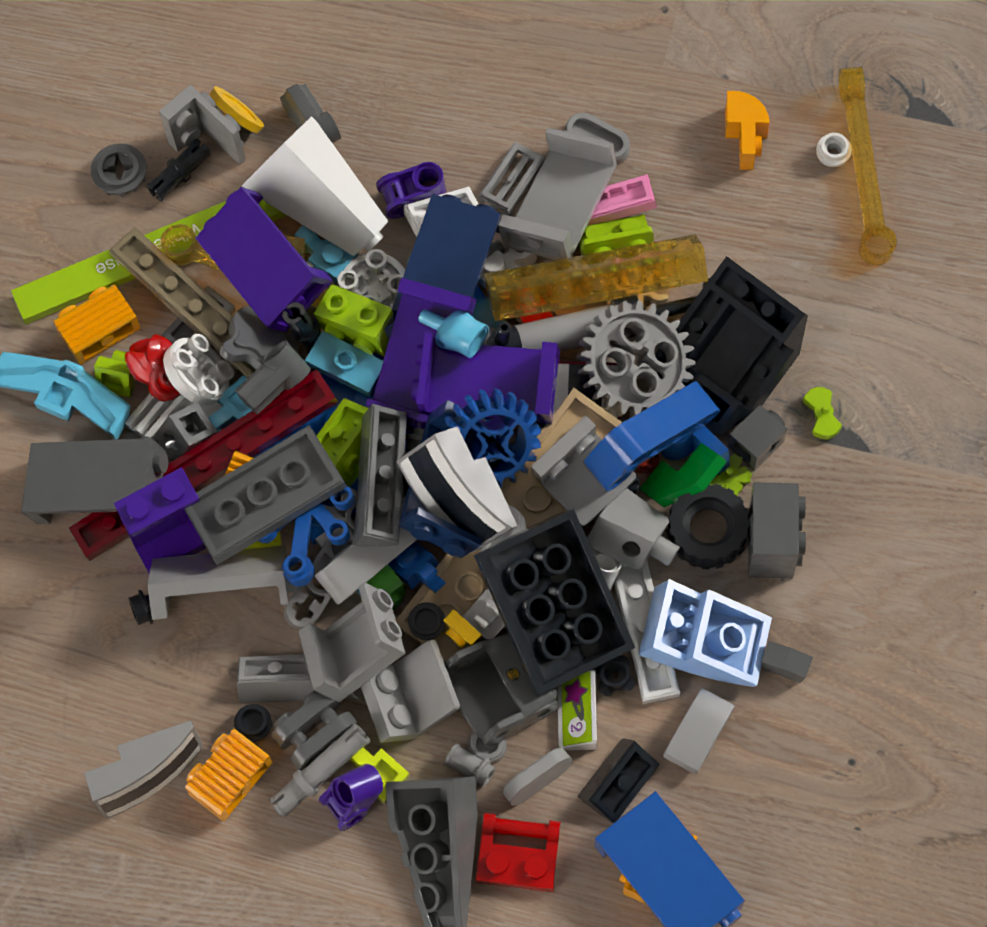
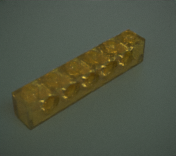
M696 234L484 274L489 308L494 321L708 281L704 246Z

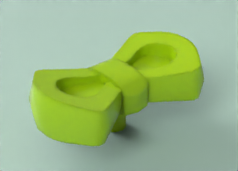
M814 387L803 397V403L814 411L816 419L812 434L823 440L834 438L841 431L842 425L833 415L834 409L831 405L832 392L824 387Z

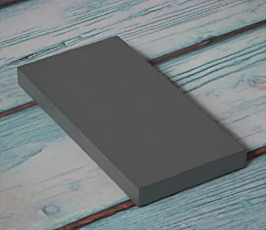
M308 425L198 491L196 494L200 501L184 510L212 559L218 565L345 489L347 486L312 428Z

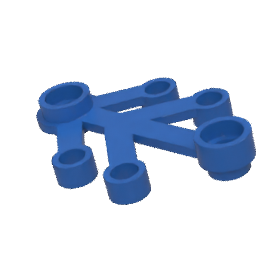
M347 486L331 496L330 500L336 509L343 511L353 506L355 497ZM340 494H348L345 501H337V497ZM322 503L296 517L291 555L282 564L284 577L291 585L296 587L307 585L315 574L314 565L307 557L312 516L323 527L327 538L332 544L343 545L350 538V530L346 523L335 519ZM287 524L258 541L261 543L272 542L276 538L277 532ZM335 529H344L343 533L340 536H332V533ZM295 563H302L299 570H290Z

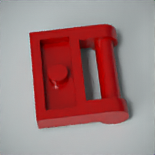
M484 813L476 883L553 892L561 822L549 820V824L496 818V814ZM494 833L547 839L546 850L493 844Z

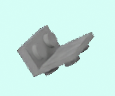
M190 84L159 111L168 144L177 152L183 147L189 146L204 131L239 165L245 161L242 148L244 143L239 136L240 126L231 115L225 114L223 116L216 109L217 105L206 92L199 93Z
M586 415L531 466L532 476L566 511L574 509L582 527H586L636 480V474L633 471L620 485L606 492L585 466L583 461L602 440L596 434V425Z
M427 640L397 663L389 665L361 686L381 743L414 740L460 708L436 640Z

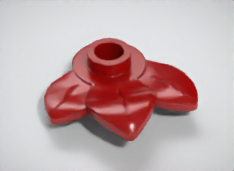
M154 334L148 341L145 353L126 352L125 362L130 373L137 381L148 384L149 392L155 399L167 402L181 395L171 384L164 369V354L172 343L165 337Z

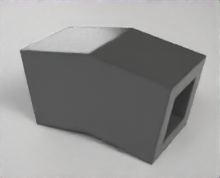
M769 641L761 664L765 671L801 683L806 678L813 657L793 648Z

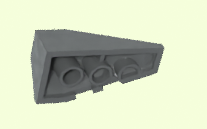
M475 776L386 782L388 822L392 833H397L404 854L400 856L404 868L408 867L415 885L413 894L424 926L467 927L478 817Z

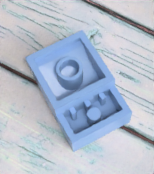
M667 580L654 588L638 655L698 676L755 687L759 679L761 661L764 656L772 617L711 590L699 593L672 580Z

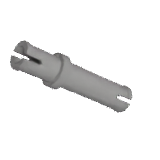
M353 724L351 728L303 770L298 769L293 773V779L269 799L270 803L274 805L273 808L281 816L287 817L308 796H315L319 792L318 787L365 745L370 743L369 737L366 736L364 738L366 733L358 725Z

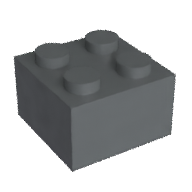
M753 482L748 507V520L750 521L748 534V577L793 579L796 566H802V559L806 550V533L799 532L802 531V521L805 519L806 498L799 496V484Z

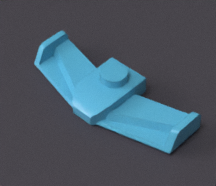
M4 351L0 355L1 388L38 393L34 402L37 409L68 422L76 409L108 433L113 439L118 440L125 427V422L130 416L131 405L86 372L83 366L67 359L60 361Z

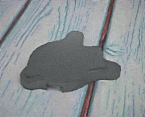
M250 306L240 308L234 314L229 324L230 339L224 342L220 349V354L227 361H245L257 370L263 364V357L275 345L282 341H287L298 353L300 341L297 342L291 333L292 328L287 332L267 328Z

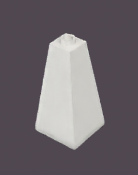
M312 116L242 185L244 188L261 193L264 197L263 201L352 256H355L363 247L370 251L384 237L379 231L386 225L388 220Z

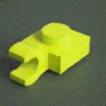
M363 747L350 759L357 767L366 763L374 766L379 772L383 782V790L377 798L383 804L387 802L386 782L404 781L410 776V773L382 748L373 757Z

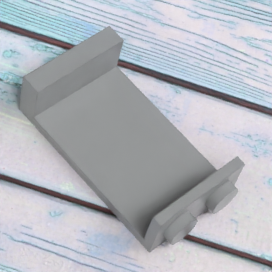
M547 128L545 134L549 152L516 217L503 214L498 227L504 247L569 263L617 166L613 143L601 138L577 135L568 130L561 131Z

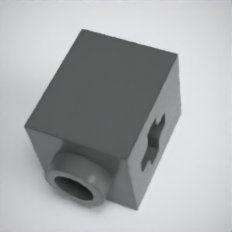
M198 402L169 415L154 436L162 448L167 451L166 454L170 460L174 461L216 434L217 430ZM194 424H195V425L197 426V428H198V430H196V431H193V429H194Z
M759 405L730 433L728 448L736 453L737 456L742 457V460L755 471L784 442L787 431L785 422L776 412L772 410L767 411Z

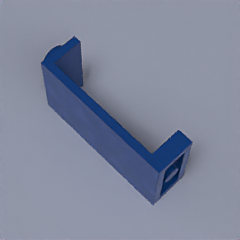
M656 791L595 838L594 847L603 858L608 856L664 927H719L720 925L721 927H730L742 917L739 910L742 909L745 900Z

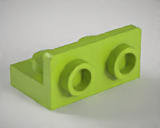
M645 214L587 225L578 243L584 267L603 266L609 263L654 255L652 227L648 226Z
M344 398L317 434V438L345 484L351 487L359 473L358 462L360 458L362 418L369 408Z

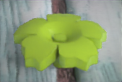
M735 453L729 456L730 467L720 475L717 474L709 485H722L721 487L733 490L734 494L738 496L743 490V485L750 484L752 473L748 471L746 466L741 467L742 457L737 456Z

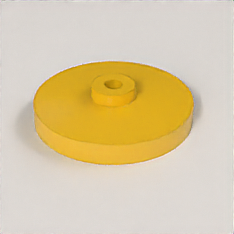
M214 86L210 91L209 96L223 111V115H231L238 124L256 134L264 127L260 118L232 94L217 86Z

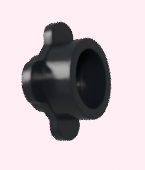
M620 655L594 668L595 674L599 675L601 683L599 691L602 695L611 696L615 691H631L635 687L636 681L630 675V660L628 657ZM617 673L618 678L613 679L611 674Z

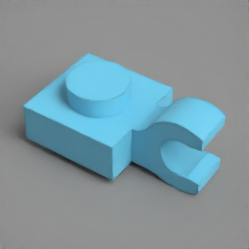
M304 225L294 235L297 238L295 244L311 254L308 262L312 263L314 268L325 271L332 281L337 284L340 272L346 268L352 259L358 257V253L352 256L326 239L321 240L315 232Z
M244 375L223 392L222 398L217 401L222 407L208 417L217 433L252 411L234 391L247 379Z

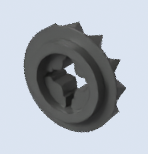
M112 144L103 148L94 157L91 164V176L96 187L103 190L108 196L110 194H118L123 197L129 191L136 192L138 185L141 182H145L146 169L148 168L144 156L137 148L128 144ZM117 160H120L124 170H127L123 172L121 180H118L115 173H110L116 171Z

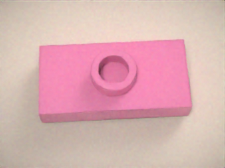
M648 174L606 186L588 225L617 220L657 208Z

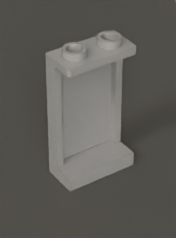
M286 545L244 549L218 565L214 562L210 553L152 559L147 583L152 620L167 618L171 596L277 586L279 589L280 605H288L289 593L295 592V586L291 585L283 575L282 564L287 558ZM295 564L291 567V571H296Z

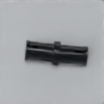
M195 138L177 158L171 157L166 162L167 167L146 185L150 194L153 197L157 194L156 199L162 202L181 182L186 183L191 178L190 173L207 157L211 156L205 144L200 146L201 141Z
M297 302L291 303L286 306L291 316L288 312L283 311V319L292 328L291 333L297 342L300 341L307 349V352L310 353L321 334L320 324L315 318L308 315L302 304Z

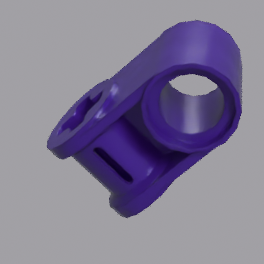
M423 162L400 172L389 173L376 182V188L379 193L383 194L387 205L385 212L391 219L405 217L404 205L431 198L432 194L441 195L447 192L443 170L433 162ZM429 180L437 182L431 187L422 186L424 182Z
M365 763L335 778L329 788L320 796V803L327 805L339 821L337 827L340 831L350 829L368 814L369 808L382 793V778L374 766Z

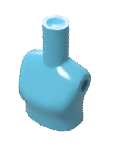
M423 309L419 316L420 323L437 330L435 342L440 348L459 352L468 358H472L477 353L488 336L489 326L475 320L469 313L462 310L454 311L447 318H444L427 309Z

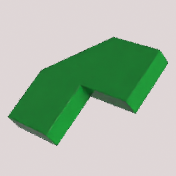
M700 443L679 471H676L661 460L640 487V490L665 508L676 503L677 497L687 493L695 495L704 491L727 461L709 447Z

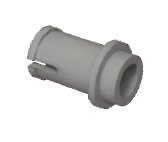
M455 744L452 747L444 765L450 766L466 777L475 776L476 786L481 785L482 787L489 783L496 769L491 765V760L487 758L482 760L462 748L459 744Z

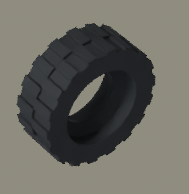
M719 484L708 485L704 491L695 495L687 493L677 497V502L672 504L670 508L667 534L671 542L680 547L677 553L682 561H687L693 567L698 566L707 570L713 567L718 569L722 568L724 564L732 563L735 561L736 556L742 553L745 543H747L750 529L749 512L743 505L744 501L740 496L737 497L733 490L725 489ZM702 510H714L720 513L727 524V530L723 538L714 543H704L697 540L690 529V522L696 513Z

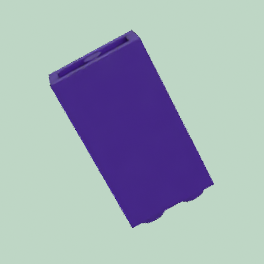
M240 187L229 195L226 204L219 212L206 221L203 230L195 239L265 326L270 329L287 332L291 327L283 319V311L288 312L290 316L291 313L286 306L297 302L302 304L305 310H307L332 283V279L325 271L310 267L258 205L264 198L261 193Z
M401 277L397 291L402 293L375 393L373 399L367 398L366 406L370 407L372 404L407 412V417L410 418L408 425L425 429L429 414L420 413L416 401L411 400L413 379H419L420 366H416L415 362L417 344H423L424 332L432 333L435 339L437 330L420 323V313L423 309H427L447 318L454 311L462 310L472 316L477 299Z
M424 332L423 344L418 343L416 348L415 362L416 366H420L419 379H413L411 400L416 401L420 413L429 414L447 400L464 408L467 405L465 396L470 395L474 401L478 400L480 389L485 390L490 398L493 390L496 388L502 392L503 397L508 392H511L516 396L517 401L524 400L529 406L528 410H532L537 416V420L534 423L552 424L560 356L558 344L542 342V350L482 345L472 358H468L459 352L440 348L436 344L433 334ZM496 415L487 416L484 419H493Z
M182 467L114 503L125 529L149 574L152 559L195 555L206 549L184 510L199 502L200 499Z

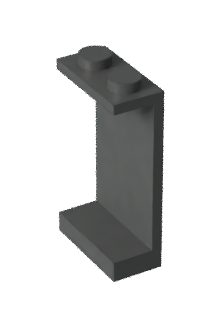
M152 438L31 443L21 512L36 524H51V517L54 513L117 512L114 505L116 501L163 477L168 469L167 451Z

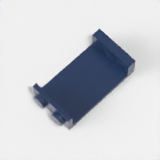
M432 194L403 278L473 297L495 232L500 233L498 224L501 220V213L485 204L474 206L463 203L461 199L453 195L445 194L438 196ZM400 292L397 293L392 307L394 321L402 296Z
M447 400L429 413L421 443L434 434L441 432V430L450 428L445 423V417L457 416L453 410L454 403ZM469 429L464 440L468 449H470L468 445L474 437V432ZM481 432L489 443L494 441L500 446L496 437L494 438L493 435L488 437L485 433ZM409 485L399 527L411 532V535L419 540L429 541L442 548L445 553L451 556L463 558L481 546L483 539L428 512Z

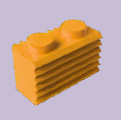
M115 284L109 288H97L89 295V300L79 306L70 305L64 308L58 314V318L53 320L59 335L79 365L90 361L92 357H96L104 350H108L110 346L121 342L122 339L133 335L134 332L139 331L141 328L135 313Z
M236 729L231 730L229 735L222 734L211 748L213 753L204 765L198 763L194 766L186 778L188 783L185 788L188 794L223 822H225L272 765L270 756Z

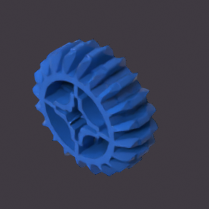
M496 388L489 398L485 390L480 389L478 400L474 401L470 395H466L465 401L467 405L464 408L454 404L453 410L457 416H446L445 423L450 427L449 429L458 426L464 440L469 429L474 432L473 440L468 445L473 460L486 457L487 461L492 458H500L494 462H489V466L499 487L502 489L503 479L508 477L511 482L516 483L515 473L518 470L528 474L525 462H536L537 456L531 450L541 448V442L536 438V436L541 434V428L538 424L534 423L537 420V416L532 410H528L529 406L524 400L517 401L516 396L511 392H508L503 397L502 392ZM491 415H496V416H495L493 419H491V420H488V421L481 420V419L484 418V417L491 416ZM517 425V439L512 449H510L508 441L514 434L513 428ZM481 432L485 433L488 437L492 435L494 438L496 437V440L498 441L500 446H498L494 441L489 443L488 440L484 438Z

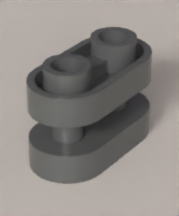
M316 691L311 692L303 700L304 705L293 714L291 712L283 714L273 724L275 730L272 733V738L281 749H286L291 745L296 748L290 760L300 770H303L351 728L353 724L359 726L358 721L349 711L339 716L335 713L340 702ZM323 721L326 726L307 739L305 735Z

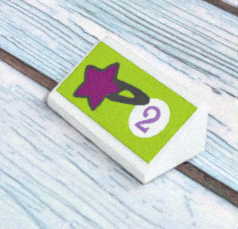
M590 670L557 686L559 704L558 739L559 748L564 750H597L595 670Z

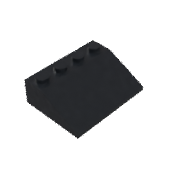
M574 509L553 515L474 555L536 696L635 648Z

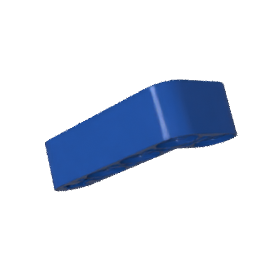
M693 382L619 424L599 442L583 463L606 492H609L626 480L641 463L705 426L720 412V409L698 382Z

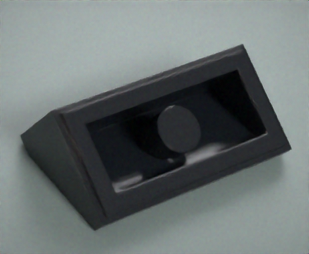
M623 738L579 793L578 798L614 824L660 764L636 741Z

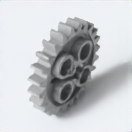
M641 300L636 301L632 308H630L627 301H623L618 305V310L613 305L605 309V315L599 313L593 318L596 325L590 324L584 329L590 337H584L578 343L587 349V351L577 355L578 360L586 362V366L581 368L578 374L589 375L590 380L583 387H595L597 391L594 393L592 400H597L600 397L605 398L603 406L605 411L615 405L617 406V417H621L629 410L631 418L686 387L683 383L693 379L694 376L685 371V369L695 365L694 360L686 358V354L692 351L694 347L683 345L682 341L689 334L688 332L677 333L676 328L680 324L679 319L672 323L666 321L669 315L668 310L657 315L655 303L649 305L644 311ZM624 328H630L634 331L636 335L635 343L626 339ZM613 341L616 348H613L609 342ZM655 348H659L665 353V363L659 362L654 355ZM634 354H636L639 357L637 360L639 366H636L633 363L635 361ZM606 357H611L617 362L618 372H612L607 368ZM656 372L662 374L663 378L660 379ZM637 377L647 382V393L638 389L636 385Z

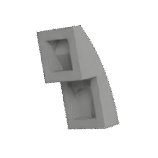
M701 688L663 757L697 775L713 749L716 739L730 718L735 705Z

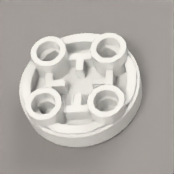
M372 249L367 254L352 259L346 268L340 272L337 278L338 287L387 305L392 309L405 269L395 258L386 255L382 250Z
M194 334L190 338L178 339L164 354V369L171 384L182 396L193 403L198 402L199 405L208 406L215 404L222 398L223 392L229 388V380L234 376L232 366L227 361L221 360L218 354L210 348L208 340L200 334Z

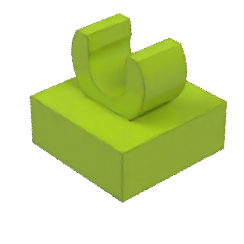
M115 350L112 358L99 356L94 365L95 379L115 394L130 398L135 389V379L126 365V352Z

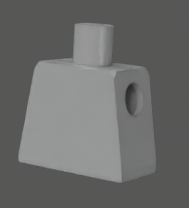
M627 488L604 509L587 538L591 548L635 569H640L649 556L669 566L680 548L662 537L669 524L668 518Z

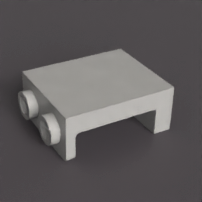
M367 583L359 586L362 602L327 629L322 630L308 623L306 627L298 631L314 691L337 702H341L405 654L401 640L402 631L396 623L391 597L383 589H377Z

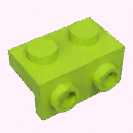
M331 285L314 312L315 317L324 330L323 332L351 343L354 347L370 355L376 353L385 357L389 338L384 329L393 315L391 307L336 285Z

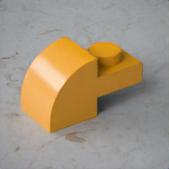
M727 91L725 138L739 139V170H753L755 157L762 156V139H767L769 115L764 105L756 97L741 91Z

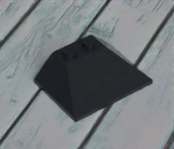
M727 256L682 316L680 324L676 328L678 334L682 332H688L689 334L682 341L683 345L694 347L692 351L686 354V358L694 360L695 365L685 369L694 377L691 381L684 382L683 384L688 386L693 382H698L720 409V412L707 423L710 428L720 435L743 422L759 405L762 406L800 355L808 318L807 314ZM658 349L655 357L659 362L665 363L666 355L661 349ZM656 372V373L658 374L659 378L662 379V378H663L662 374H660L659 372Z

